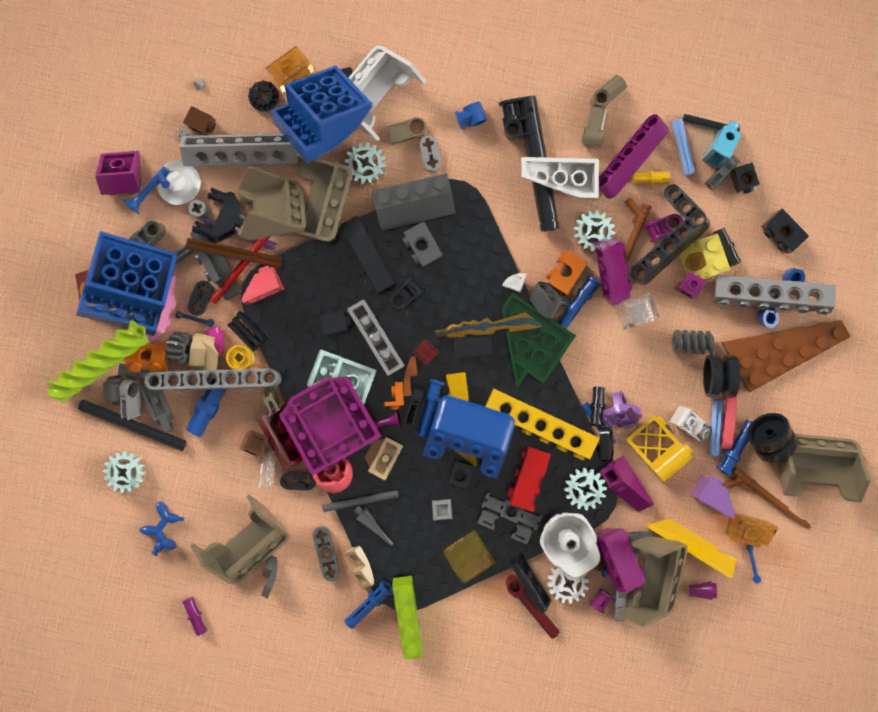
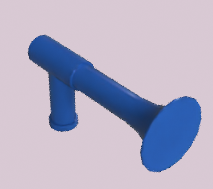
M163 166L135 198L128 201L124 200L125 204L131 210L140 214L139 206L141 202L159 183H161L164 189L170 186V182L166 179L170 170Z

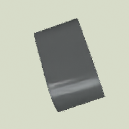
M543 281L537 282L530 297V301L538 312L549 319L555 317L560 306H569L571 303L569 296L558 295L550 284Z

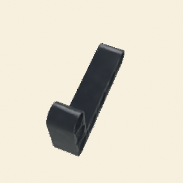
M676 184L668 185L664 189V197L684 220L632 267L631 276L641 285H646L652 281L710 227V220L706 214ZM674 192H678L677 197L670 198ZM686 205H691L688 211H683ZM704 218L701 224H695L697 219ZM689 231V235L686 238H681L683 232ZM673 244V250L667 252V247ZM655 258H660L656 265H652V261ZM645 271V275L642 278H638L639 272Z

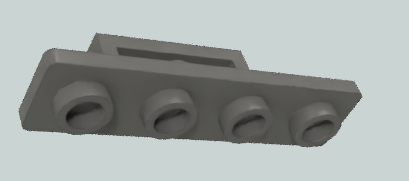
M193 232L190 234L192 239L210 242L205 236ZM196 251L195 257L200 265L203 264L206 269L204 271L206 278L209 282L212 281L217 284L219 288L232 273L225 257ZM237 280L233 282L223 295L225 300H229L242 293Z

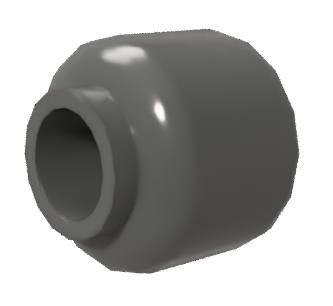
M110 376L103 383L104 399L112 402L113 405H120L119 387L122 381L125 380L122 376Z

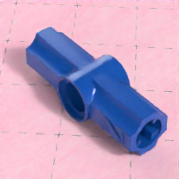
M212 378L211 385H214L217 380ZM226 389L206 390L195 406V413L186 428L187 431L202 437L209 421L217 413L220 406L219 402Z

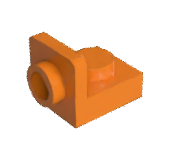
M395 382V386H392V398H396V401L384 402V406H389V410L401 409L400 405H405L404 382Z

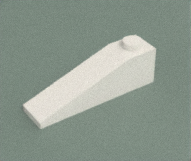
M521 158L522 178L577 198H599V159Z

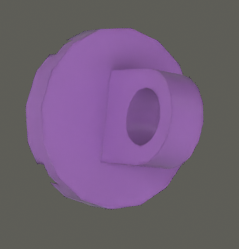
M623 391L613 393L614 406L608 408L603 413V421L610 427H613V424L620 428L629 427L638 423L639 419H642L640 407L627 404Z

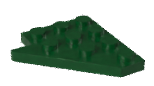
M512 292L501 308L503 319L524 312L532 318H517L505 321L504 326L541 325L540 328L509 332V328L505 329L515 384L519 386L527 373L544 384L576 335L554 320L542 316L535 307Z

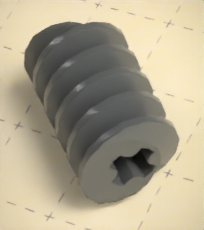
M675 330L672 337V351L674 353L675 349L678 348L679 354H682L684 348L686 353L689 354L690 350L693 349L694 354H697L698 350L701 349L702 355H705L706 349H708L709 354L712 355L714 351V337L710 331L704 333L702 330H699L696 334L695 330H691L689 333L687 330H683L682 333L680 330Z

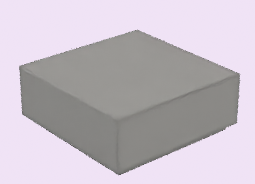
M451 499L432 500L433 520L453 519Z

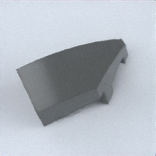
M271 555L262 575L268 578L261 596L267 599L277 574V557Z

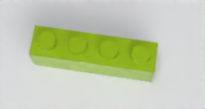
M412 576L393 578V593L404 660L423 657V645Z

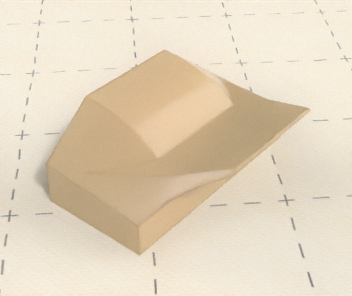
M199 333L194 335L190 347V370H217L219 353L214 347L215 337Z
M388 437L372 442L365 456L369 466L368 472L386 480L403 445Z

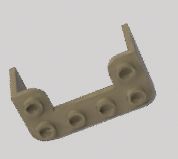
M297 153V157L300 160L298 165L299 174L305 179L313 180L314 183L305 211L306 227L303 231L290 234L313 240L332 241L337 235L352 181V172L345 165L320 158L306 163Z
M795 434L798 440L797 449L792 456L781 461L779 466V477L783 494L786 496H799L803 490L801 483L836 486L839 488L840 495L846 501L862 502L871 479L860 445L852 439Z

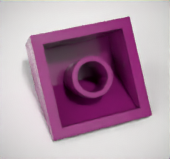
M139 151L103 153L100 155L95 178L101 195L132 194L140 191L142 178Z

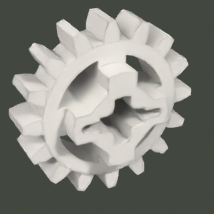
M557 566L558 569L551 568L553 575L547 576L551 580V582L547 583V586L552 587L549 590L550 594L556 593L554 595L556 600L561 597L562 603L567 599L572 604V599L574 598L577 602L579 601V595L585 597L583 590L589 589L585 585V583L589 582V579L584 578L587 573L580 577H572L559 566ZM560 574V579H559V581L555 584L556 578H557V576ZM564 576L570 580L572 589L565 584ZM580 582V587L576 590L577 583ZM567 591L570 592V594H563L561 592Z

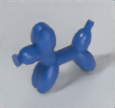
M162 501L156 504L157 513L161 517L157 526L147 525L139 529L140 533L144 535H155L158 542L154 545V551L151 552L155 556L164 548L166 550H173L177 547L174 540L165 539L163 529L167 523L184 521V517H179L174 513L169 514L168 507Z

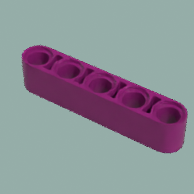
M653 114L649 116L600 174L599 190L606 198L611 199L621 191L667 135L669 128L659 115Z

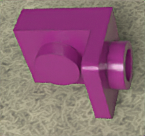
M689 272L684 281L678 284L676 290L691 299L697 298L706 281Z

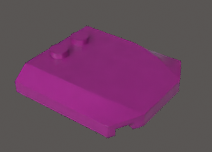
M349 377L324 378L291 397L287 406L279 415L312 476L382 437Z

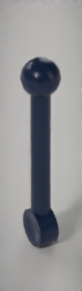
M177 311L175 314L179 319L186 318L207 324L209 327L215 324L212 319L205 320L183 314L181 311Z

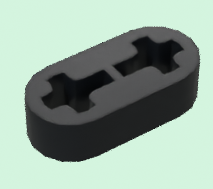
M202 280L195 285L188 303V311L191 314L199 316L205 313L214 290L210 282ZM205 284H207L206 288L209 289L208 293L204 292L203 296L200 297L202 293V290H200V286H205ZM199 299H201L199 306H201L202 309L194 312L195 308L193 307V304H197Z
M602 426L599 434L601 461L612 462L614 458L613 428Z
M286 472L280 478L281 486L287 490L308 491L317 484L309 472ZM290 475L291 479H297V482H292L288 486L284 479ZM309 476L313 483L307 487L306 483H301L300 480H305Z

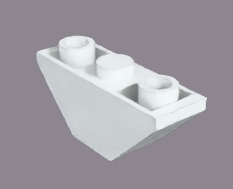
M679 406L670 420V423L701 443L710 434L711 426L686 407Z

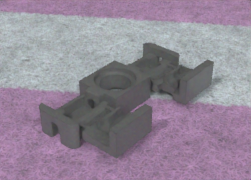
M487 493L481 505L482 509L484 507L486 509L482 511L477 524L494 530V521L496 518H499V514L500 517L517 523L516 533H513L510 538L528 544L533 532L531 528L533 527L534 531L537 530L542 515H533L524 511L523 508L510 504L508 500L503 502L489 496L490 493ZM509 506H514L517 510V514L514 517H509L506 514V509Z

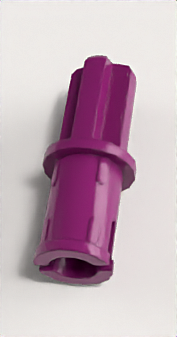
M194 597L182 601L188 614L187 620H190L195 634L200 636L206 633L207 629L201 617L202 612H199Z

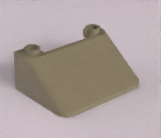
M249 166L238 188V195L244 204L253 203V211L249 212L243 226L240 227L239 237L245 240H256L303 231L306 227L303 187L296 181Z

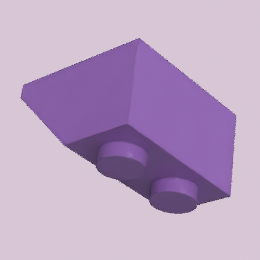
M701 475L691 496L734 518L735 514L728 489L722 486L723 482L710 475L707 478Z

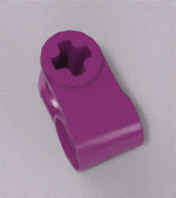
M671 214L645 224L644 228H647L651 237L650 242L653 243L666 237L674 229L669 226V219H675L679 225L683 221L682 217L678 214Z

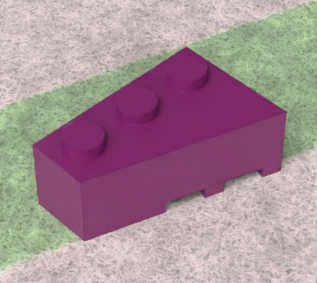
M605 528L595 533L600 558L603 557L608 566L606 572L617 591L628 593L645 584L644 572L638 565L637 555L629 543L628 533L623 528Z

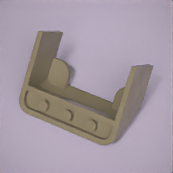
M248 495L247 499L253 507L249 512V518L252 522L226 545L212 543L205 550L194 543L191 545L201 566L231 585L242 582L289 539V534L265 505L251 495Z
M651 536L632 542L631 546L640 549L641 554L646 556L643 569L646 583L641 585L638 590L630 593L628 607L617 611V615L645 627L669 616L673 612L688 550L687 544L683 542Z

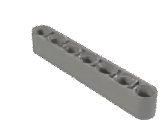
M273 369L151 372L145 377V385L149 389L157 391L274 388L281 383L282 378L280 373ZM273 373L275 380L272 383H268L267 376ZM235 374L236 381L234 384H230L229 377ZM254 374L256 379L254 383L249 384L248 377ZM216 375L217 382L211 385L210 378ZM177 376L178 384L173 386L172 379ZM193 376H197L198 381L195 385L191 384V378ZM158 377L159 384L157 386H154L153 380L154 378Z

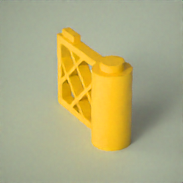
M653 415L631 434L626 441L646 462L656 476L665 483L693 458L691 455L693 451L687 444L683 446L665 427L668 423L660 415L658 417ZM653 420L659 426V434L648 433V425ZM636 435H645L644 447L636 446L632 439ZM647 436H659L658 448L647 447ZM661 437H669L674 444L669 448H661ZM647 449L658 450V457L652 463L646 457ZM660 450H666L660 455Z

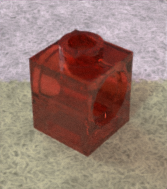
M425 338L413 353L427 365L439 351Z

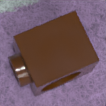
M193 106L190 107L183 121V124L202 135L212 133L216 126L213 116Z
M249 430L246 432L239 449L256 457L260 456L269 437Z

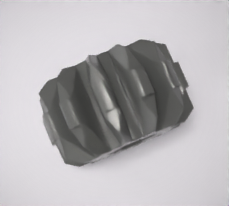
M174 332L172 335H169V341L166 342L167 347L165 350L167 351L166 357L170 362L175 364L188 363L190 347L193 341L192 335L185 332Z

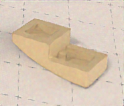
M360 546L349 548L345 554L355 566L351 574L361 588L372 586L374 578L363 550Z

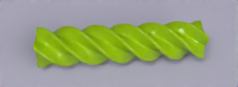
M130 320L128 330L118 329L115 331L113 340L101 341L98 351L88 350L85 361H73L71 371L61 370L59 371L57 381H46L49 388L48 396L50 398H57L64 403L69 397L82 390L83 387L95 381L97 377L108 372L111 367L121 363L125 357L132 355L141 346L149 343L145 334V326H140L133 320Z

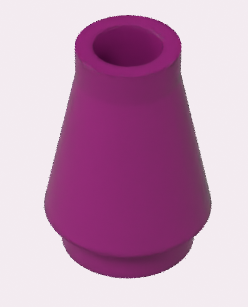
M709 581L689 585V596L713 600V598H717V583Z

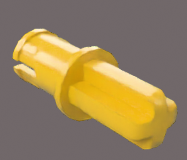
M653 170L649 172H635L631 177V182L649 183V185L653 183L669 184L670 172H653Z

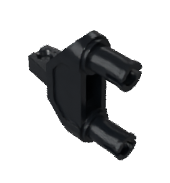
M212 187L210 189L212 193H208V199L222 203L223 206L213 226L195 221L194 224L196 226L193 225L192 232L207 237L210 242L218 243L235 235L236 232L239 233V229L243 226L246 216L241 213L235 193H225Z

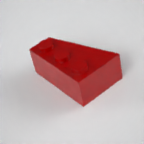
M528 445L526 449H522L519 458L522 460L520 468L516 467L513 478H516L514 485H510L507 492L510 504L532 512L534 511L535 506L533 504L536 495H539V487L548 466L550 453Z

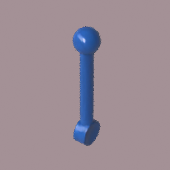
M748 544L746 549L749 551L753 568V581L760 583L761 577L758 576L753 555L754 547L752 544Z

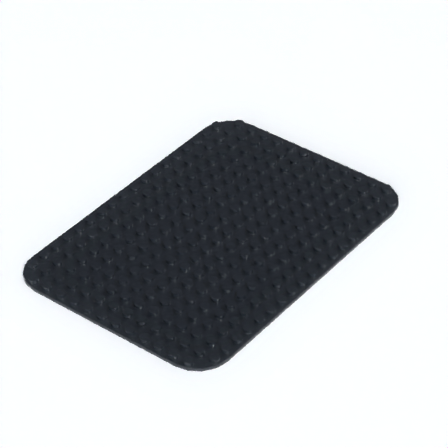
M449 179L456 214L424 221L443 255L442 258L422 268L421 264L416 265L412 257L415 253L411 247L408 249L403 241V238H405L404 232L420 223L381 232L376 210L358 218L395 283L394 286L382 293H377L340 226L338 227L336 237L332 241L325 242L312 239L277 255L282 258V265L280 268H274L284 290L250 305L242 302V297L255 274L259 273L258 270L266 266L259 264L250 271L243 282L240 297L244 314L267 337L260 346V349L269 368L279 372L282 379L278 388L285 403L294 395L309 388L307 383L319 350L322 349L377 370L364 406L373 422L389 418L395 414L396 409L389 410V406H384V402L396 401V398H392V386H395V382H404L407 365L411 357L416 356L418 375L410 376L412 395L415 386L425 388L413 426L404 423L412 396H404L405 405H400L401 409H397L401 418L402 429L396 425L377 428L382 436L377 440L388 437L403 445L386 480L368 472L369 466L365 456L371 446L369 444L346 457L353 470L350 485L341 492L327 493L333 503L398 490L399 497L359 505L363 510L365 508L368 509L383 532L393 542L392 546L357 520V514L353 511L356 506L335 511L352 547L360 546L368 559L374 578V584L371 586L372 590L377 589L382 580L387 581L393 587V578L412 576L417 610L423 609L511 568L515 558L521 554L528 560L543 553L544 550L540 544L541 534L545 524L556 514L566 512L581 514L589 522L592 529H595L608 520L617 502V494L609 488L606 482L602 484V486L607 487V490L602 491L606 497H600L602 503L596 502L594 509L591 505L588 506V510H585L584 506L578 509L577 503L574 505L570 504L572 498H566L569 492L564 491V488L569 486L565 483V480H571L569 474L575 476L576 469L581 473L582 469L586 468L587 472L593 469V475L600 473L599 471L608 464V462L601 461L599 443H597L591 458L585 457L583 461L573 456L575 452L567 449V452L556 448V443L550 441L547 444L538 439L539 435L534 433L531 436L521 432L522 427L515 425L497 479L488 477L481 472L480 467L483 459L476 457L477 465L473 468L467 489L462 488V490L452 488L448 480L455 459L471 464L455 450L447 447L441 458L432 459L423 456L427 438L416 435L426 403L425 394L428 393L430 388V378L447 383L446 374L462 372L466 374L469 402L485 407L492 390L495 389L595 436L560 360L544 384L527 373L521 384L517 386L515 384L505 329L495 330L494 334L487 335L466 334L465 337L436 338V335L470 329L485 331L489 327L504 326V322L495 324L483 322L476 325L463 324L461 327L450 331L435 333V330L448 328L451 324L459 325L463 321L471 322L475 320L480 322L485 318L490 319L492 322L502 320L501 308L512 292L535 307L530 301L531 296L525 284H523L520 293L502 286L508 277L519 273L518 268L482 194L477 188L466 181ZM419 241L416 244V248L423 251L427 248V243ZM411 276H414V280L418 285L426 290L401 311L394 310L390 304L391 296ZM398 296L394 298L393 303L398 307L402 306L404 299ZM364 299L405 366L388 376L352 317V326L349 327L350 331L325 336L320 316L338 311H344L350 315L347 309ZM491 335L492 355L454 358L453 339ZM448 383L443 387L441 398L450 393ZM503 404L500 407V412L506 414L511 410L509 404ZM526 412L519 413L518 421L521 423L526 422L528 414ZM543 420L537 421L535 428L538 431L543 430L545 422ZM557 428L553 431L555 439L562 437V429ZM575 436L571 439L572 447H577L580 444L579 437ZM528 445L548 452L551 456L539 487V495H536L533 504L535 506L534 511L523 509L536 516L542 515L537 530L534 531L533 527L531 528L533 532L529 542L524 544L510 538L513 533H516L517 523L500 517L499 514V518H496L494 521V530L477 524V521L482 511L486 509V507L482 509L481 505L487 493H490L489 496L503 502L509 499L507 492L509 486L514 485L516 478H513L516 467L520 468L522 460L519 458L522 449H526ZM463 471L455 473V478L459 481L464 480L466 477ZM586 476L580 477L576 481L580 482L584 480V477ZM593 479V486L598 490L597 483ZM587 484L585 487L578 486L579 488H581L583 493L585 491L593 492L592 490H590V488L587 487ZM573 488V494L577 499L578 492ZM595 496L587 498L586 501L592 500ZM451 499L453 519L433 520L432 500ZM509 506L506 509V514L509 517H514L517 514V510L514 506ZM393 594L388 596L383 603L396 610Z

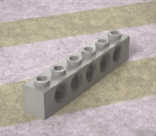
M282 133L182 136L180 143L183 166L290 165L299 163L298 152Z
M717 275L714 280L713 303H718L720 306L734 304L741 308L756 306L758 309L777 308L778 311H788L790 309L797 310L799 313L813 311L820 315H826L835 308L836 285ZM730 290H737L739 295L731 294ZM755 291L758 297L751 296L749 292ZM769 293H775L778 298L770 297ZM789 295H795L798 300H792ZM809 296L815 297L817 302H812Z

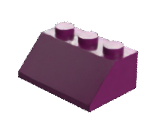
M614 238L594 243L603 297L612 306H616L630 298V291H632L631 281L627 279L629 267L627 261H624L623 255L626 253L625 245L619 239Z

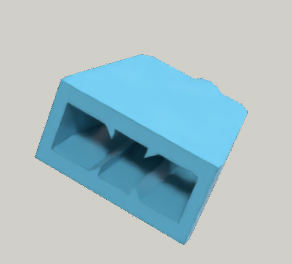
M730 121L728 125H724L716 134L702 160L717 169L730 159L741 138V133L738 132L740 125L735 121Z

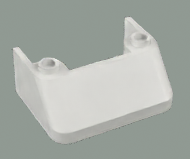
M383 46L374 47L349 77L373 103L370 112L393 84L404 86L412 78L423 84L427 82L411 62ZM369 112L358 128L378 141L380 137L371 129L375 123V117Z

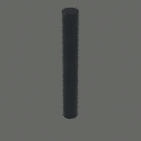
M685 113L682 118L684 122L721 130L724 125H728Z

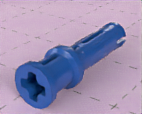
M590 275L586 277L587 280L584 285L578 288L576 297L557 321L558 324L566 329L583 305L592 299L596 289L602 286L599 281Z
M430 378L429 391L425 394L426 403L416 435L428 438L437 404L440 402L443 387L447 384Z
M746 420L733 443L732 449L725 451V457L721 464L716 467L721 472L732 476V470L736 463L740 462V455L749 441L747 433L752 421Z
M382 580L380 586L368 594V598L344 620L345 624L351 629L354 628L375 607L381 606L388 596L394 594L393 587L387 581Z

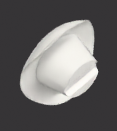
M172 161L165 164L164 166L170 170V173L166 176L170 186L164 189L161 183L158 184L157 188L161 197L173 205H181L191 201L197 195L201 185L197 170L191 166H183L182 161Z

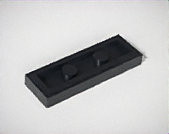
M521 554L515 558L511 567L539 612H546L551 599L524 555Z

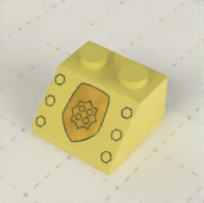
M718 233L693 242L679 255L686 276L689 272H692L702 279H706L731 270Z

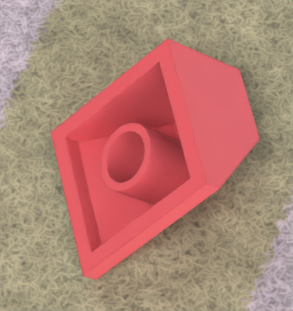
M268 265L258 270L259 273L254 275L242 297L243 303L250 305L284 290L274 267L270 268Z

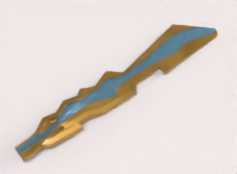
M524 312L496 322L485 318L480 322L472 320L471 322L463 321L459 325L451 324L448 328L435 330L436 338L465 337L466 334L487 335L494 334L495 330L509 328V332L540 328L541 324Z

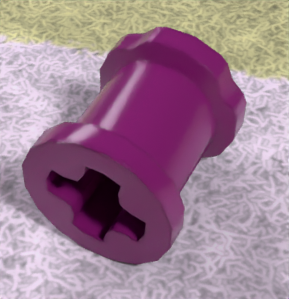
M600 588L599 594L589 604L604 614V609L610 600H614V597Z

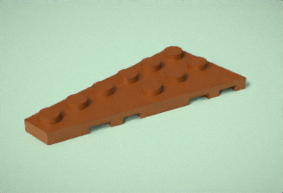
M842 320L721 343L728 355H736L738 357L740 378L748 392H752L851 336Z

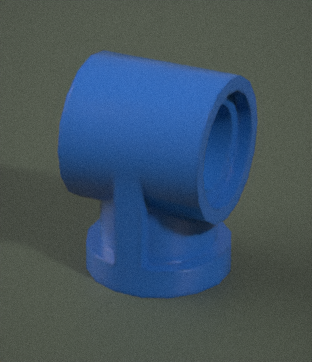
M474 102L465 106L462 112H455L461 130L465 129V126L474 127L487 121L481 102Z

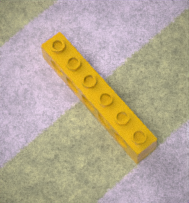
M492 390L485 407L500 411L501 405L509 404L511 410L508 414L514 418L515 425L522 427L521 432L530 436L532 433L539 435L538 439L547 444L552 441L557 444L556 448L567 452V449L575 452L573 456L583 461L585 457L591 458L600 438L498 390ZM526 412L528 414L526 422L521 423L518 421L519 413ZM539 420L545 422V428L541 431L535 428V424ZM557 428L563 431V435L559 439L553 437V431ZM575 436L579 437L580 444L577 447H572L571 439Z

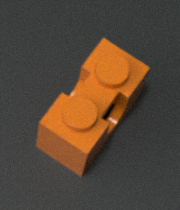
M570 250L566 254L564 252L561 253L556 261L559 265L556 269L552 268L546 276L549 279L547 283L563 295H568L588 264L586 260ZM562 267H567L570 270L569 277L561 275Z
M147 343L132 355L125 357L127 372L138 373L141 370L167 372L169 359L166 357L167 351L165 350L167 344Z

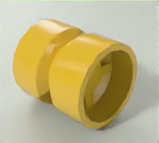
M236 345L228 350L226 361L232 369H249L255 362V354L247 346Z

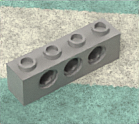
M363 299L348 308V312L386 374L389 376L404 367L403 361L366 301Z

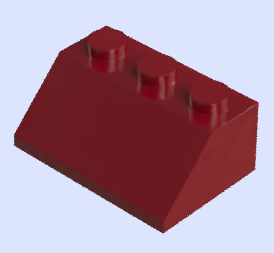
M288 402L279 406L278 410L275 408L271 413L268 412L256 419L264 435L269 437L268 442L284 470L303 460L279 416Z

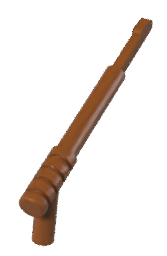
M631 198L624 202L635 214L632 221L634 229L625 248L626 253L623 254L624 261H627V263L639 234L644 227L643 225H645L649 210L652 208L650 205L643 203L640 209Z
M738 467L732 470V475L736 478L722 484L727 489L739 484L745 489H753L780 511L789 514L807 529L811 527L805 519H801L791 512L788 506L756 483L754 479Z

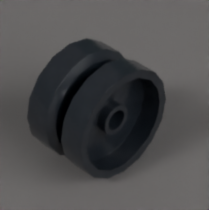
M719 355L706 356L703 368V386L707 397H719L720 393L724 397L737 396L740 386V365L736 355H725L722 360Z
M767 413L761 415L748 428L747 435L758 457L765 462L778 463L792 456L797 449V437L788 419L782 414Z

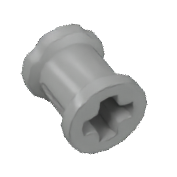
M199 200L190 202L188 210L192 216L198 219H204L205 216H208L209 207L207 204ZM197 206L203 207L200 209L201 213L196 212L198 210Z

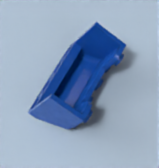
M443 396L440 399L423 456L432 459L441 458L447 447L483 459L480 467L481 472L488 477L497 479L508 450L515 420L509 414L453 396Z

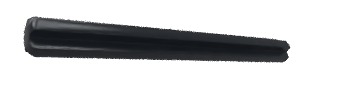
M81 400L78 410L180 451H183L186 447L187 441L164 433V431L134 419L127 420V417L121 418V414L86 400Z

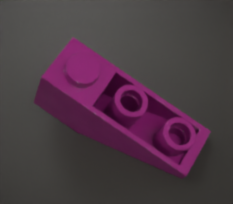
M624 455L609 462L599 471L609 488L637 512L654 505Z

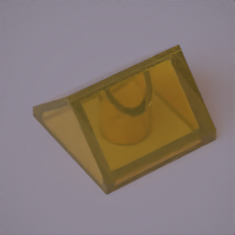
M297 46L266 67V70L282 92L285 91L284 84L303 78L314 71L310 61Z
M476 530L443 551L452 569L463 583H466L496 563Z

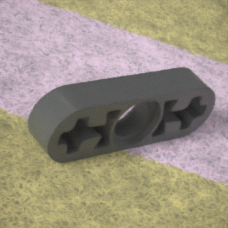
M318 526L313 532V540L322 575L327 581H334L339 577L340 567L331 532L326 526ZM319 530L327 533L324 540L325 543L329 541L330 544H324L319 547V544H322L321 537H317ZM324 548H328L332 552V556L328 559L323 558L321 555V551ZM332 560L335 563H331L332 570L336 569L333 577L326 573L329 570L328 564L324 565V563Z

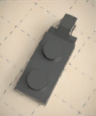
M155 379L153 380V385L157 386L159 381ZM145 384L141 385L140 392L153 422H156L157 426L161 425L164 433L174 430L171 422L174 419L173 413L164 392L149 389Z

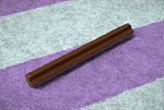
M187 238L185 247L189 250L266 266L269 265L280 268L282 265V258L278 256Z

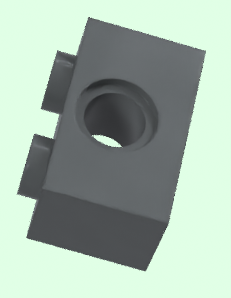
M425 222L404 232L405 238H403L406 247L408 249L411 247L415 253L412 257L417 266L421 264L422 268L443 257ZM419 241H424L427 243V248L420 251L416 248V244Z

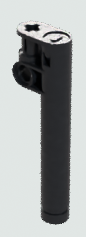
M525 96L499 102V107L503 109L504 118L502 120L505 137L509 140L524 138L527 157L547 158L536 96ZM515 126L518 132L511 134L508 131V127ZM532 181L541 232L559 229L553 189Z

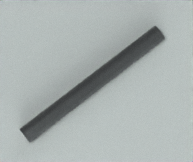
M398 490L323 504L322 510L323 512L397 498L399 494Z

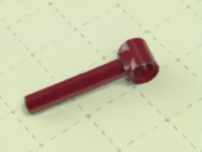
M516 574L509 575L505 581L508 593L522 602L550 638H556L560 633L559 629L545 612H539ZM514 581L520 583L516 589L510 588V584Z

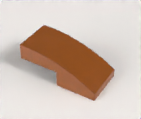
M416 356L411 357L406 368L403 387L404 396H412L410 376L418 375Z

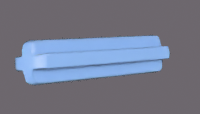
M676 119L672 122V127L684 175H691L695 173L683 120Z
M717 399L713 401L709 443V455L719 456L721 448L725 402Z

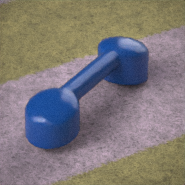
M790 268L784 272L782 279L785 281L804 282L805 273L801 269ZM775 308L760 309L757 314V320L760 325L773 328L778 324L779 315Z

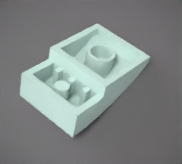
M320 349L307 386L310 387L324 378L349 377L364 404L377 370Z

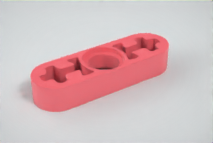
M723 397L725 403L720 449L731 450L734 438L737 397Z

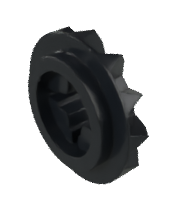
M262 80L255 82L250 88L248 98L250 104L256 110L269 111L277 105L279 92L274 84ZM260 89L264 93L268 92L266 95L268 102L263 98L258 99L260 97Z

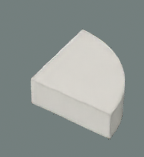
M518 273L511 275L504 281L502 286L520 293L527 274Z

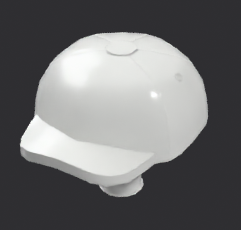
M567 512L556 514L545 524L540 538L541 547L549 560L555 566L561 567L568 575L580 577L597 566L600 561V554L596 545V534L583 515Z

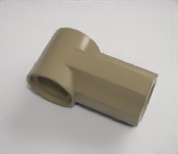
M616 74L603 87L596 90L590 101L591 106L605 108L628 87L625 80ZM596 97H603L605 103H599L596 100Z
M591 107L587 127H585L582 136V144L601 147L607 110L601 107Z

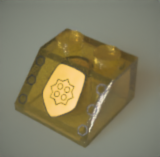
M734 512V518L729 517L725 534L730 536L732 541L742 543V540L749 541V545L760 548L761 545L768 546L778 531L779 526L766 520Z

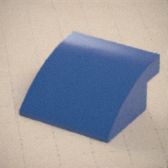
M335 65L284 84L288 104L271 110L273 124L305 162L308 163L331 151L343 142L362 123L372 109L373 103Z
M100 231L76 316L128 329L130 320H133L136 324L145 326V334L154 336L157 331L160 314L166 305L177 253Z

